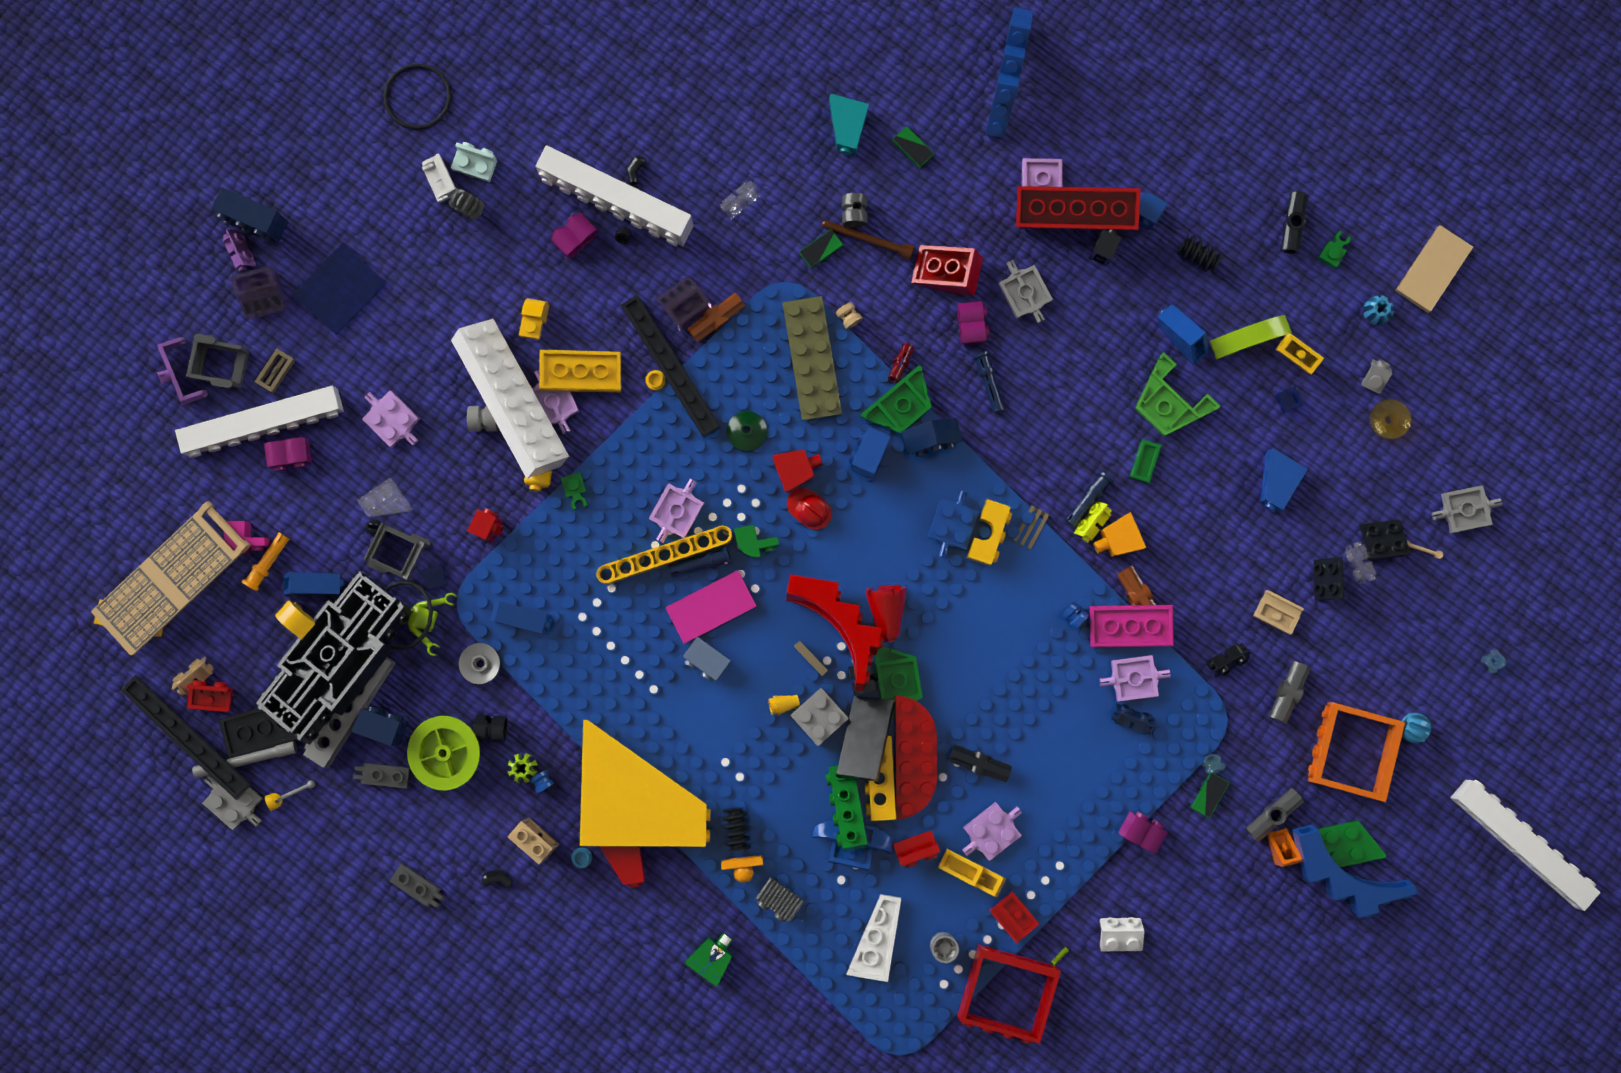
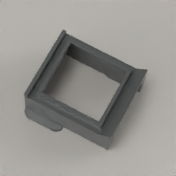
M195 334L186 377L194 381L211 383L213 386L241 389L250 350L241 345L218 342L213 336ZM208 348L237 353L232 380L202 376Z
M381 523L363 560L368 562L369 567L382 573L391 572L408 581H413L414 578L410 577L424 547L428 549L431 543L416 534L409 536ZM387 532L414 543L402 571L374 559Z

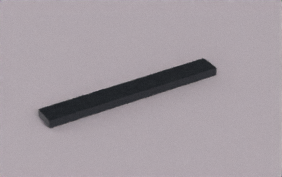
M636 295L621 304L622 309L702 437L706 438L721 428L639 296Z
M134 675L121 689L139 709L235 800H238L250 788L252 784L141 678Z

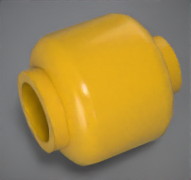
M552 470L528 479L524 477V483L530 486V490L541 492L542 489L549 487Z

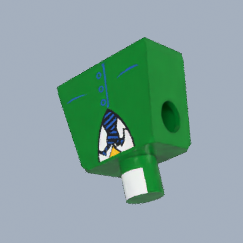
M724 932L717 941L712 937H708L686 959L685 964L717 987L732 958L733 953L727 948L733 939Z

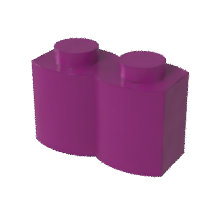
M580 212L577 215L573 214L567 220L566 226L557 228L552 233L553 237L551 240L569 260L598 235V231Z
M982 301L959 303L957 305V316L961 346L985 343L987 341L986 338L990 337L989 326H985L984 318H987V307L983 306Z
M305 437L264 443L267 467L274 469V472L286 471V467L294 466V469L305 468L306 464L312 463L309 439Z
M1130 811L1118 833L1127 840L1156 854L1168 833L1163 829L1164 825L1155 819L1152 822L1148 821L1149 817L1139 811L1136 814Z

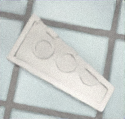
M880 894L846 975L888 982L901 897Z

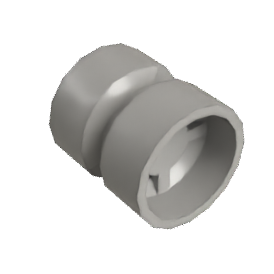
M468 406L467 427L469 432H481L483 429L486 432L499 431V427L487 406L484 409L481 406Z
M938 932L930 940L931 952L939 962L950 963L958 956V943L950 933Z

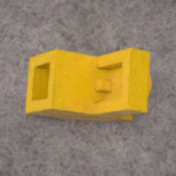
M526 298L521 312L520 337L540 340L542 326L547 321L548 302Z
M288 600L275 615L289 631L301 640L315 625L313 618L302 610V606L296 601L293 603Z

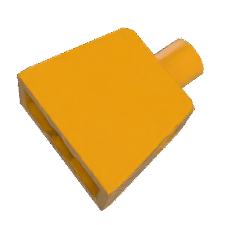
M1131 512L1100 531L1102 539L1093 542L1097 553L1108 550L1111 557L1146 548Z

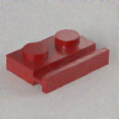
M1012 891L989 910L1016 943L1039 925L1038 921Z

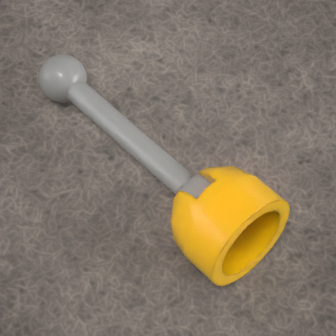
M310 780L306 785L282 796L277 793H271L265 796L266 804L270 811L276 810L282 805L283 799L307 788H314L315 782Z

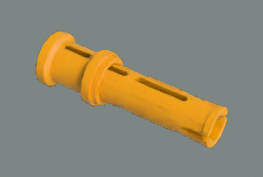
M278 532V535L258 564L252 565V571L241 582L249 588L258 591V586L264 577L269 575V568L290 539Z

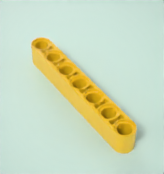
M719 526L602 565L597 570V578L604 584H613L705 553L708 550L711 551L728 545L732 541L733 535L727 526ZM720 531H727L729 537L725 541H720L718 533ZM707 537L709 545L704 548L698 545L700 538ZM684 543L690 546L689 552L681 554L679 547ZM663 550L670 551L671 555L668 560L663 561L660 559V553ZM645 556L651 559V564L648 567H642L640 564L641 559ZM624 563L631 564V571L627 574L621 571ZM606 569L612 572L609 580H603L602 572Z

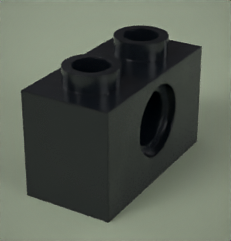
M1103 229L1088 259L1107 266L1113 259L1122 237L1118 236V233L1114 230L1107 229L1106 231Z

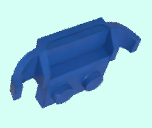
M833 820L818 824L813 830L812 838H824L832 842L828 860L830 863L869 871L873 851L880 850L893 855L894 850L892 839L878 829V827L864 824L868 848L843 852L842 847L837 845L836 834H840L839 826L834 827Z

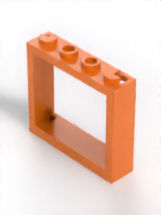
M1327 702V706L1325 705V709L1322 711V717H1324L1322 725L1317 730L1318 742L1312 750V757L1314 758L1312 765L1308 767V782L1386 802L1405 722L1338 703ZM1338 711L1389 725L1373 792L1321 778Z

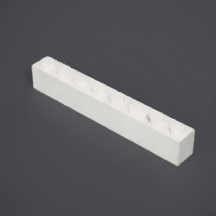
M332 385L177 429L175 433L181 454L194 458L201 456V452L208 450L209 452L219 451L222 446L228 445L232 447L240 445V441L258 440L264 434L275 435L285 428L293 430L299 428V424L306 422L307 424H314L324 417L327 419L339 416L338 413H342L344 410L338 389Z
M1465 780L1450 798L1575 909L1585 911L1600 894V891L1595 888L1596 884L1591 879L1580 875V870L1575 865L1564 861V856L1559 851L1552 850L1547 846L1548 842L1543 837L1536 836L1531 832L1533 830L1532 827L1523 821L1520 822L1516 818L1517 815L1514 811L1507 807L1504 808L1500 804L1501 800L1493 794L1489 795L1484 790L1485 786L1477 780Z

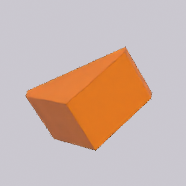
M1287 828L1267 834L1275 865L1285 867L1303 862Z

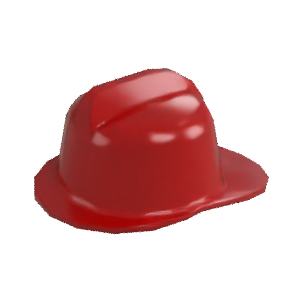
M799 488L790 493L787 499V508L795 519L812 530L825 528L832 518V510L823 498L807 488Z

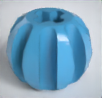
M1378 295L1371 297L1363 307L1366 310L1363 313L1364 318H1369V323L1373 325L1387 323L1388 319H1391L1394 314L1391 310L1394 308L1393 302L1389 303L1387 301L1388 297L1385 296L1380 298Z
M1409 713L1402 719L1405 722L1402 737L1408 742L1422 743L1430 735L1431 723L1423 714Z

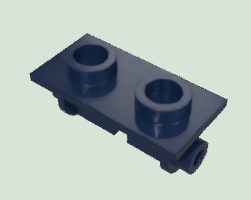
M1116 703V712L1111 717L1114 723L1128 728L1130 722H1133L1132 730L1143 735L1151 734L1153 727H1156L1155 718L1147 712L1140 713L1127 704L1120 705Z

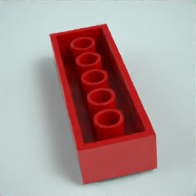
M1018 186L1016 227L1138 230L1141 188Z

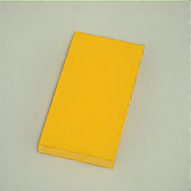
M540 350L539 391L621 393V352Z

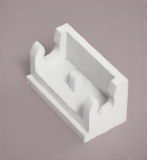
M438 153L423 161L422 169L438 203L450 199L456 187L443 159Z

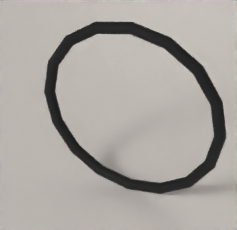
M420 63L406 65L394 72L386 83L383 95L385 109L392 120L403 127L415 130L429 128L441 121L449 110L451 102L450 85L444 75L432 66ZM419 67L429 69L440 76L446 86L447 101L444 110L438 118L428 124L415 126L406 124L395 117L389 108L387 96L390 84L397 75L407 69Z
M401 580L390 584L385 590L388 592L391 588L401 584L412 585L422 592L427 600L429 610L427 625L418 639L405 646L388 644L392 649L405 650L416 646L425 638L431 627L433 608L431 599L423 587L413 581Z

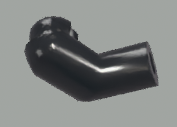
M634 156L627 166L628 183L630 185L638 184L637 170L646 165V159L643 156Z

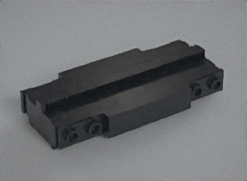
M359 571L352 578L344 592L338 596L335 603L328 600L313 618L315 625L302 640L298 638L277 664L282 671L275 676L271 685L261 694L260 699L256 702L259 705L258 709L267 713L286 731L296 735L298 740L310 745L318 738L319 732L324 725L331 721L334 713L341 716L344 714L393 649L388 644L396 637L397 631L401 626L408 622L413 611L408 605L398 600L372 581L371 578Z

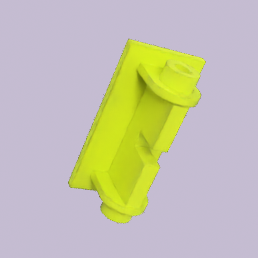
M1097 501L1090 507L1086 517L1078 523L1074 534L1081 536L1082 540L1087 543L1092 541L1100 531L1095 526L1096 523L1103 526L1111 516L1112 510L1107 507V504Z

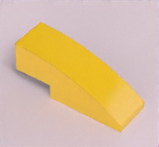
M949 849L946 850L938 868L994 897H998L1007 879Z

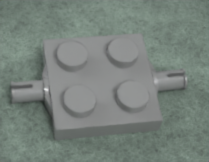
M1014 260L1009 261L1006 265L1011 275L999 282L998 285L1016 319L1033 313L1038 324L1043 322L1045 319L1040 309L1042 306L1052 302L1053 299L1035 265L1027 269L1018 270Z
M1483 485L1441 494L1444 505L1443 510L1432 512V516L1439 515L1432 518L1433 520L1445 518L1448 522L1450 533L1493 525L1490 516L1491 508L1501 507L1502 503L1497 502L1502 500L1500 498L1489 500L1485 495Z
M210 775L207 776L204 782L213 789L202 804L229 828L235 830L247 819L255 827L262 822L254 814L256 806L263 800L257 792L250 787L238 800H235Z

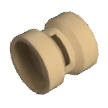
M852 302L843 305L835 312L837 317L843 320L846 330L854 327L863 319L860 313L855 311V306Z

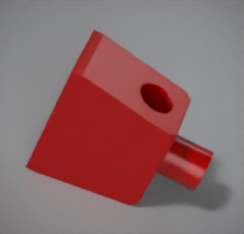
M805 450L772 456L785 494L814 479L812 469L823 465L819 454L808 458Z

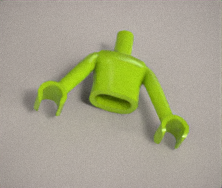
M448 593L444 598L431 600L432 606L441 604L454 606L455 604L448 602V598L450 596H457L453 593ZM420 601L411 609L413 613L408 620L409 630L418 638L422 635L419 629L424 630L428 622L429 610L425 608L428 607L427 601ZM433 611L429 632L433 630L438 614L436 611ZM425 636V638L421 641L428 647V653L432 656H438L436 654H433L431 652V649L434 646L440 648V646L432 643Z

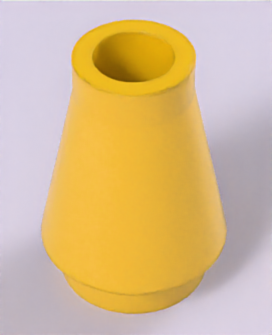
M798 695L773 696V698L768 699L772 715L776 714L779 716L791 709L800 707Z

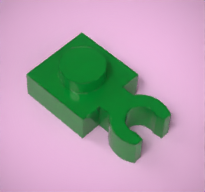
M1341 231L1335 234L1334 243L1332 241L1327 242L1317 258L1333 269L1338 266L1347 252L1342 247L1346 246L1351 240L1349 236L1345 241H1341Z
M581 472L562 477L561 481L566 497H573L571 501L572 508L577 510L576 503L578 501H582L583 506L587 507L588 503L581 495L587 492Z

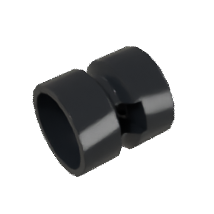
M872 662L871 666H867L866 672L870 673L869 684L864 685L863 692L854 690V666L848 667L850 678L854 679L852 683L854 695L880 690L878 679L874 678V675L877 673L874 662Z
M477 714L474 733L478 741H488L491 739L492 742L505 743L508 729L507 716L495 715L491 718L490 715Z

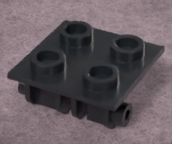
M1400 520L1359 525L1367 551L1364 552L1365 559L1373 561L1374 559H1389L1391 557L1411 555Z
M1343 557L1314 560L1315 600L1344 598Z

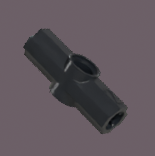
M1291 192L1289 196L1286 219L1283 222L1284 232L1280 250L1286 254L1299 253L1303 226L1306 224L1305 213L1308 194L1305 192ZM1291 219L1296 220L1298 226H1294L1291 223Z
M953 744L948 761L1005 783L1012 769V766L1007 763L992 759L991 756L978 751H971Z

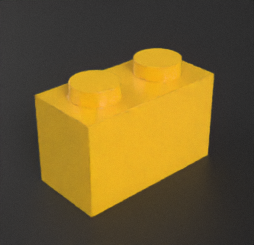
M1289 333L1286 334L1275 349L1311 375L1324 359V357Z

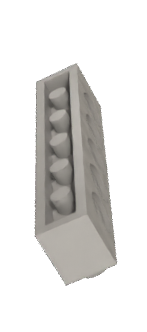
M388 657L385 659L374 676L364 686L363 693L357 695L351 703L352 710L349 713L345 711L342 716L334 713L331 721L320 730L318 738L310 745L306 743L304 756L323 768L330 767L352 733L360 708H368L396 664L395 661ZM336 719L341 722L339 730H335L333 727ZM324 737H327L330 741L327 748L322 745Z

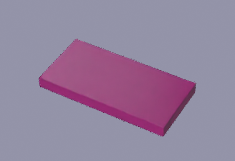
M737 570L665 608L685 644L757 606Z
M1173 605L1089 606L1090 647L1174 646Z

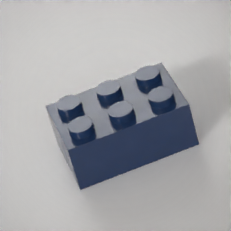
M221 187L211 208L217 213L216 217L223 220V223L231 227L236 225L243 232L249 235L254 233L268 243H271V241L279 243L288 225V221L276 210Z

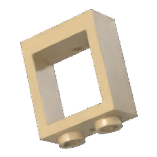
M529 817L522 820L508 836L513 843L537 864L547 860L560 845Z

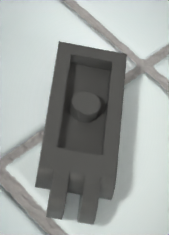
M363 763V766L354 767V770L362 771V775L353 774L354 779H361V784L409 788L410 767Z
M404 863L400 864L390 879L391 883L427 907L433 905L439 908L441 904L435 898L444 901L446 898L439 893L441 888Z

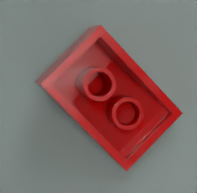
M920 245L911 283L955 294L975 295L983 257L973 248Z

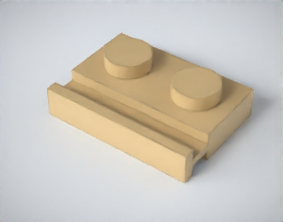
M1265 590V594L1261 598L1253 617L1288 635H1292L1304 608L1269 590Z

